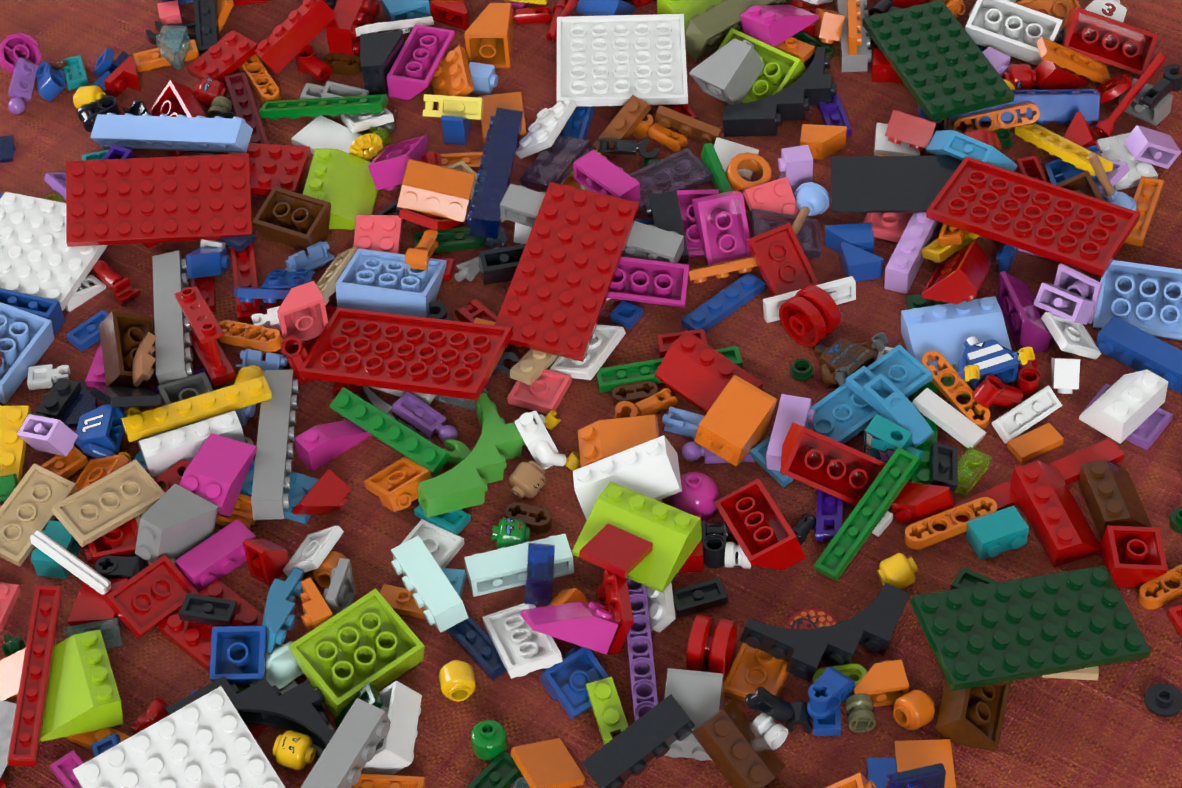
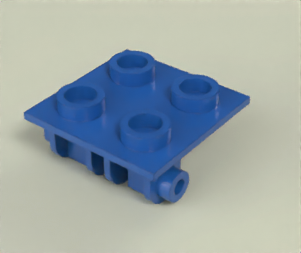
M304 268L296 269L294 272L274 269L268 273L261 289L294 288L311 282L315 271H308V269Z

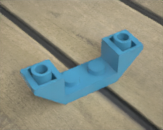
M954 130L936 131L926 148V152L936 156L950 155L962 161L967 156L1013 172L1018 167L1016 163L995 147Z

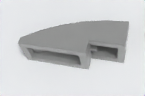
M327 81L325 87L306 82L300 99L364 96L369 94V90Z

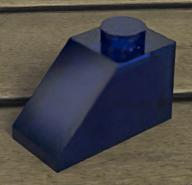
M528 543L524 586L525 604L549 605L551 603L555 545Z

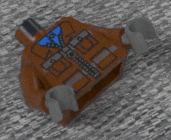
M884 332L877 333L872 337V340L865 343L851 342L841 338L829 347L820 342L816 346L814 354L820 358L819 373L826 386L834 385L839 388L846 383V378L863 366L867 368L874 363L876 351H883L885 344L889 343Z

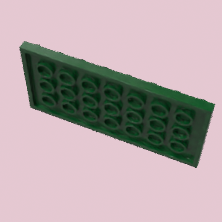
M935 0L930 3L913 5L908 8L892 10L891 12L874 14L863 18V27L931 121L1014 102L1015 94L943 0Z
M1106 566L913 595L910 601L951 691L1148 658L1151 652Z

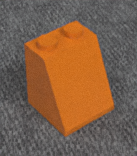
M490 3L465 31L468 64L476 62L495 65V68H510L514 42L511 3Z
M734 375L699 423L694 442L737 466L766 435L777 399Z

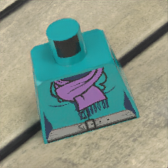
M878 414L874 416L865 429L863 453L887 463L899 447L920 457V460L922 459L923 451L911 447L912 433L909 430Z

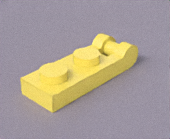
M424 94L425 110H423V117L442 118L443 115L465 117L470 120H482L484 98ZM434 102H439L438 110H434Z

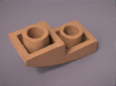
M150 332L140 342L134 356L132 379L133 385L136 387L143 380L148 381L155 371L152 365L156 358L151 355L156 349L152 345L157 337Z

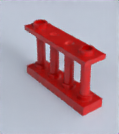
M197 286L184 288L180 292L175 293V299L193 328L191 331H188L192 337L193 345L191 348L212 385L215 387L235 380V371L216 340L225 336L224 332Z

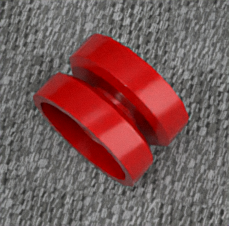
M814 285L803 287L794 297L784 302L779 309V317L787 334L800 345L809 348L816 346L826 335L836 330L841 323V315L833 298L826 291Z
M696 615L688 642L686 670L705 672L707 667H709V672L723 674V680H725L731 668L737 637L736 621L722 618L715 627L712 616Z

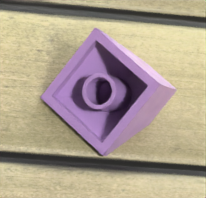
M1062 263L1059 264L1054 285L1095 302L1087 322L1092 324L1103 283Z

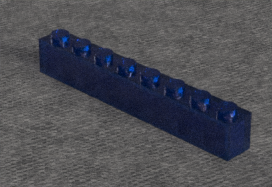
M497 108L495 116H491L484 144V156L481 157L477 183H475L474 194L471 200L470 211L473 212H468L467 225L471 226L470 235L498 238L502 220L500 203L509 187L522 127L523 111Z

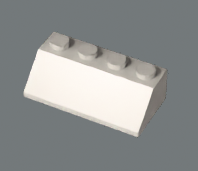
M230 411L139 440L138 444L150 476H159L179 461L187 460L191 462L211 433L246 443L236 412Z
M664 435L573 471L574 490L586 520L597 498L610 481L657 501L682 491L678 455Z

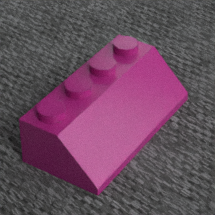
M415 24L387 75L389 97L410 100L426 89L451 44L455 31Z
M621 257L607 298L685 307L689 265Z

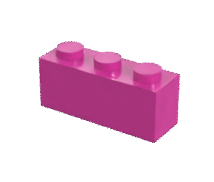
M595 150L590 151L573 162L574 180L589 191L636 202L640 200V183L638 180L632 178L620 167L611 163L605 156L600 155Z
M237 519L175 560L176 566L194 588L200 592L214 580L221 579L247 561L242 542L245 539H256V535Z

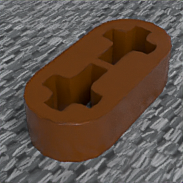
M329 53L322 58L324 62L332 67L333 74L357 75L361 72V59L356 55Z
M652 381L618 385L612 391L613 404L616 406L621 401L637 403L656 394L658 386Z
M519 502L511 503L505 508V518L523 520L526 527L530 528V532L543 534L552 527L551 514L544 508Z

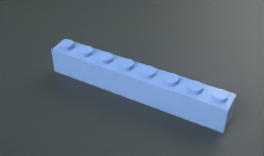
M107 113V115L97 114L90 138L102 148H111L112 145H117L120 147L125 146L128 149L246 153L253 128L246 123L245 119L240 117L229 119L220 116L206 118L204 116L187 117L178 115V117H170L164 114L160 116L149 114L135 116L129 113L125 115Z

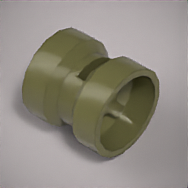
M224 96L215 97L208 110L207 117L214 118L224 112H231L233 109L232 102Z
M855 694L847 698L845 708L849 714L848 726L850 730L857 733L872 730L876 726L875 715L872 712V698L866 694Z

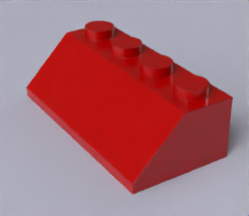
M304 0L297 10H293L288 15V19L285 22L276 26L273 33L259 43L255 52L278 74L337 14L325 0Z
M1076 7L1071 9L1066 22L1062 46L1096 61L1141 76L1148 68L1158 34Z
M172 80L169 81L148 111L152 116L164 114L170 117L184 115L187 117L204 116L208 118L192 89ZM168 150L172 157L183 156L186 152L205 153V151Z
M973 241L936 267L921 295L925 299L959 304L964 300L967 303L978 295L977 291L982 287L981 283L986 280L985 276L989 273L988 269L992 262L978 243Z
M688 330L671 344L655 373L657 379L706 414L734 375L762 390L763 386L761 381Z
M792 422L782 445L780 473L856 506L886 463Z
M1040 461L1014 468L1010 486L1053 567L1101 553L1096 537L1058 468Z
M759 478L714 502L751 565L785 570L806 559L795 533Z

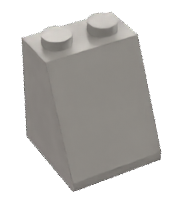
M734 38L693 68L689 74L704 93L728 105L741 104L765 65L760 59V54L754 50L752 43L747 40L740 41Z
M174 484L140 518L135 554L151 563L164 554L169 559L186 554L213 536L218 506Z
M668 668L664 699L672 694L695 724L691 729L692 731L724 706L723 674ZM692 733L682 741L676 740L669 746L670 750L665 754V756L671 758L684 757L694 758L699 761L712 760Z

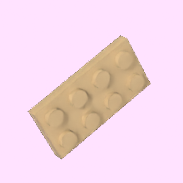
M134 460L52 505L51 512L79 545L84 547L149 510L165 492L139 462Z
M33 464L0 508V557L20 567L35 547L31 544V535L36 531L42 532V530H45L49 520L54 521L56 519V516L51 512L52 505L74 494L77 490L76 484Z

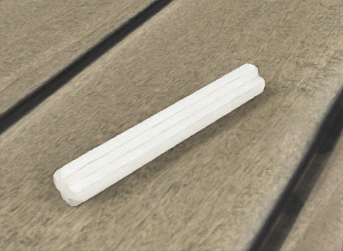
M36 531L31 535V544L98 593L105 595L110 591L111 582L43 532Z

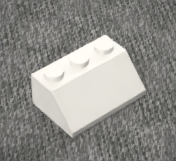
M1148 369L1125 374L1079 416V420L1121 444L1165 402L1168 381Z
M398 681L393 682L379 692L384 704L380 709L385 710L391 721L390 729L386 737L381 738L376 746L374 757L365 764L361 773L395 774L408 767L414 759L413 751L418 734L417 724L421 713L422 695Z

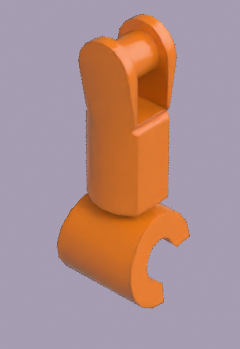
M650 114L647 115V121H641L632 132L635 138L645 139L650 137L673 152H679L681 147H685L688 144V140L684 135L671 131L658 123L653 124V117Z
M433 229L426 230L416 248L407 249L405 264H410L411 269L427 270L429 259L438 247V242L436 241L438 231Z
M664 388L656 394L634 404L629 401H621L615 406V419L652 415L659 411L667 410L670 406L674 407L678 403V399L671 395L669 388Z

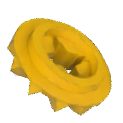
M364 134L353 141L349 148V154L364 160H373V157L377 156L380 150L383 149V141L377 134Z

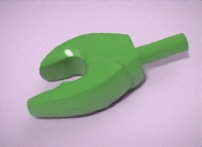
M453 439L444 441L445 447L452 451L441 448L451 456L446 462L451 465H458L471 452L464 443Z

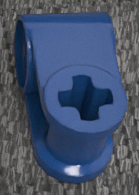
M46 61L39 65L36 71L38 92L45 100L52 102L66 87L64 71L51 67Z
M828 667L808 689L810 699L807 704L808 714L815 719L827 718L841 702L850 696L855 681L833 667Z

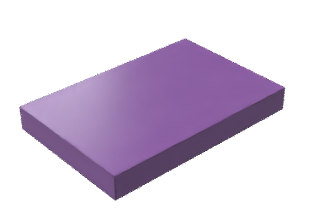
M1106 383L1082 413L1104 394L1111 385ZM1158 408L1125 440L1148 450L1170 423L1173 414Z

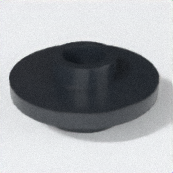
M1154 684L1146 690L1144 703L1151 713L1160 717H1172L1182 710V693L1178 688L1170 684Z

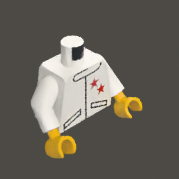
M551 410L545 417L542 414H538L537 411L524 413L514 422L535 462L544 470L553 465L562 467L566 465L572 471L580 467V454L572 451L568 458H566L565 454H559L546 429H553L561 421V419L555 418L557 415L556 411Z

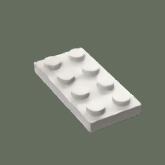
M533 601L482 617L484 626L511 679L525 676L542 668H550L554 664L563 662L561 652L553 637L532 630L520 615L522 610L536 608Z

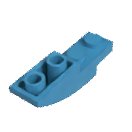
M863 366L846 378V386L877 410L880 416L912 433V446L914 448L933 435V430L916 407L882 373L876 376Z
M294 567L286 581L275 578L270 587L262 626L267 627L266 651L272 654L277 645L283 644L287 629L292 630L295 624L296 615L293 612L296 596L300 597V594L303 593L301 581L304 571Z

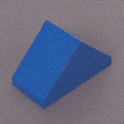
M442 115L444 143L466 145L472 120L465 117Z
M844 241L841 243L840 262L846 277L852 276L856 282L882 277V257Z

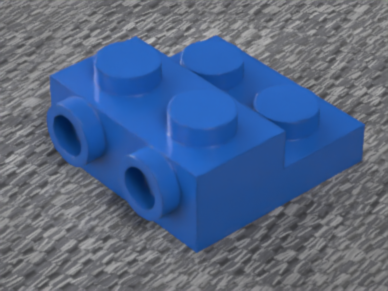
M575 647L564 655L565 659H563V662L554 664L550 668H542L543 672L539 679L553 700L559 701L571 720L592 708L585 688L586 684L609 677L591 650L585 647L581 649Z

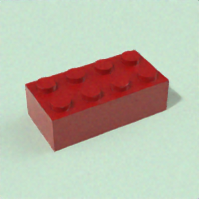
M376 0L337 1L334 8L337 16L325 27L330 53L360 55V36H356L355 28L374 24V19L379 15L380 6Z

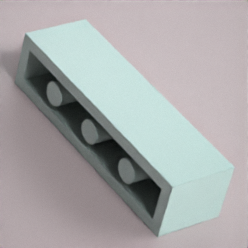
M566 534L550 536L464 557L466 573L473 597L574 573L573 555Z
M419 535L391 549L395 559L391 561L395 572L397 575L403 574L402 581L408 592L414 591L412 596L419 609L425 608L423 613L430 626L435 624L441 633L468 618L463 601Z

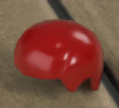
M154 697V701L144 708L129 729L137 734L167 717L166 708L168 705L164 700Z

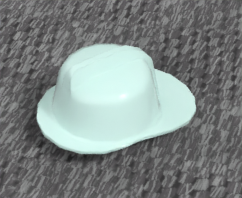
M293 641L277 645L272 654L267 652L265 655L264 679L266 678L272 687L276 685L279 690L285 688L297 677L304 674L288 649V646Z

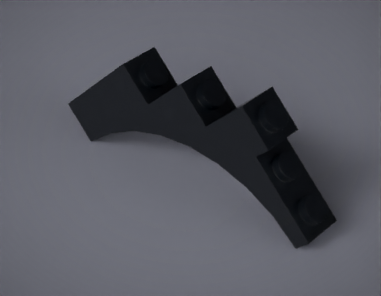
M825 47L816 48L814 59L809 68L787 88L757 101L725 105L722 118L724 137L777 135L778 126H782V121L805 120V111H809L810 106H817L819 102L832 103L833 96H837V83L832 82V74H829L830 55H826Z
M885 583L878 596L860 613L835 625L815 629H788L767 625L749 618L740 641L752 648L771 654L776 659L789 662L786 672L793 674L796 678L812 682L822 658L836 666L850 664L858 645L870 652L883 656L911 593Z
M223 676L166 708L169 716L221 686L245 725H266L308 735L311 737L313 744L321 748L322 751H324L336 732L335 729L331 731L328 727L329 722L322 705L325 702L323 694L318 687L313 688L308 680L281 694L276 685L272 687L266 678L239 692L237 686L234 683L230 685Z

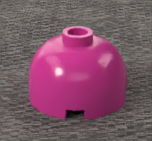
M24 33L8 35L0 43L1 67L13 75L18 58L39 65L42 55L38 49L37 41Z
M687 472L680 475L682 491L669 496V505L692 515H701V522L713 517L714 511L717 509L714 502L720 499L718 487L713 479L700 472Z

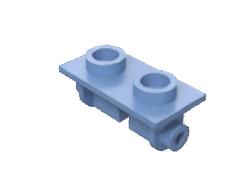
M319 241L307 247L308 256H306L304 250L289 256L288 260L285 261L287 266L285 270L287 272H294L296 269L304 268L312 271L318 267L325 266L328 262L334 260L335 257L327 251L330 249L326 241Z
M247 348L240 353V359L243 360V363L236 364V367L243 368L255 365L263 370H283L288 365V360L284 354L266 352V359L264 361L262 360L263 351Z
M670 406L668 414H664L662 418V423L665 424L664 431L695 439L699 423L704 418V415Z

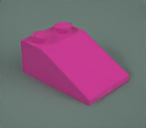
M755 5L740 14L744 34L772 47H776L787 38L792 37L819 20V15L792 5Z
M426 135L388 145L376 156L368 167L377 190L385 188V191H389L402 184L408 160L422 161L421 156L426 154L428 140Z
M719 189L677 190L689 257L705 256L695 221L692 199L719 194Z
M735 190L692 199L695 221L707 265L752 256L746 242L750 238L743 193Z
M211 433L186 468L179 486L218 506L217 513L230 517L258 447Z
M590 601L589 604L573 602L525 609L520 614L534 631L603 654H607L618 624L612 618V614L604 610L605 606L594 601Z

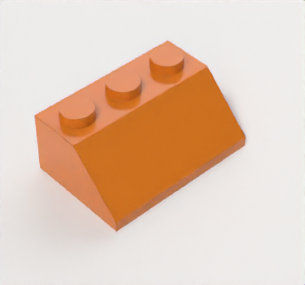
M409 159L397 207L464 222L475 174Z

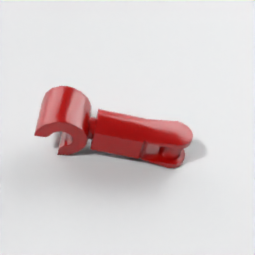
M548 6L515 9V13L512 8L513 25L514 21H516V25L549 24L552 20L551 8Z
M98 260L92 269L95 271V277L113 291L114 297L120 305L140 294L139 289H134L130 285V278L126 277L123 279L103 260Z

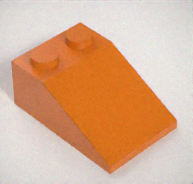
M654 414L598 420L579 429L580 466L584 467L658 438L657 416Z

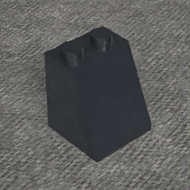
M403 31L360 35L361 72L364 89L369 90L368 95L387 94V97L389 96L387 75L404 46Z

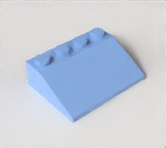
M358 248L336 282L337 307L427 318L430 315L429 303L437 299L447 260L430 258L427 270L411 269L410 264H405L404 254Z
M1113 260L1103 277L1101 276L1100 283L1103 284L1093 328L1102 329L1115 316L1154 337L1182 341V269Z
M995 296L973 299L967 303L962 301L959 304L947 303L901 311L902 338L908 352L921 364L922 357L926 352L937 351L943 355L950 365L956 364L954 369L957 372L958 362L962 358L963 350L966 348L964 343L973 336L980 343L994 339L1001 346L1012 350L1002 310ZM928 360V366L934 365L938 375L940 370L937 368V360L935 362Z
M1 302L0 353L2 365L0 367V403L6 404L27 377L28 367L35 366L54 341L51 320Z

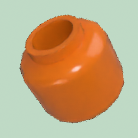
M330 551L319 568L313 570L314 579L322 588H329L331 571L337 567L339 558L347 559L342 553Z
M921 690L910 691L899 697L894 703V719L898 725L907 730H916L928 724L934 718V701Z

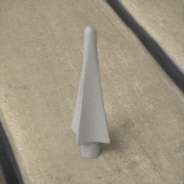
M479 256L456 265L459 270L454 275L456 281L461 282L463 279H467L471 282L480 271Z
M367 386L362 387L363 392L374 407L393 419H398L393 411H391V405L376 396Z

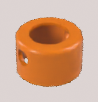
M749 152L740 153L733 157L725 172L733 191H739V189L746 190L770 182L772 178V170L769 163L763 157ZM737 170H751L761 179L753 182L746 181L741 178ZM743 194L744 204H747V201H746L745 196H744V194Z

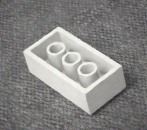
M977 0L965 30L978 45L987 48L990 46L1006 55L1038 66L1043 59L1039 55L1036 42L1041 37H1044L1056 43L1063 20L1007 0Z

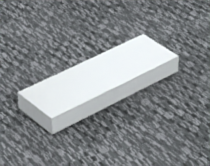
M1048 385L991 424L1004 444H1006L1060 408L1062 404Z
M926 388L912 402L919 412L969 450L976 446L986 434L984 430L929 388Z

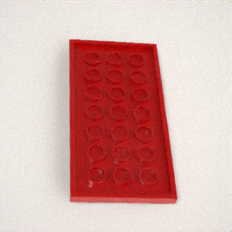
M249 153L66 161V243L68 247L199 241L201 239L220 240L222 237L252 235Z
M967 156L926 210V218L1102 277L1140 217V212Z
M550 182L495 322V326L512 328L513 336L508 344L584 361L639 211V202Z
M337 307L298 371L301 378L478 400L512 338L513 332L511 327Z

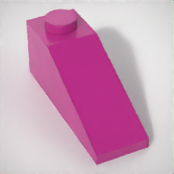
M349 420L313 426L294 438L298 458L313 472L368 438L371 434Z

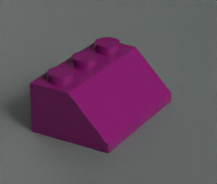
M1005 271L1000 272L997 301L1002 310L1005 325L1017 350L1019 351L1023 347H1032L1034 353L1048 351L1049 340H1052V335L1041 319L1043 316L1042 310L1033 305L1035 301L1034 294L1030 293L1027 285Z

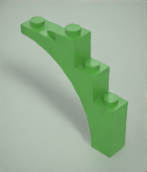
M486 393L481 394L476 401V415L481 424L482 433L475 448L453 469L437 477L419 482L418 502L427 518L484 504L485 492L488 491L487 484L503 480L506 460L522 456V446L525 445V442L514 422L506 424L504 418H500L495 403L490 401Z

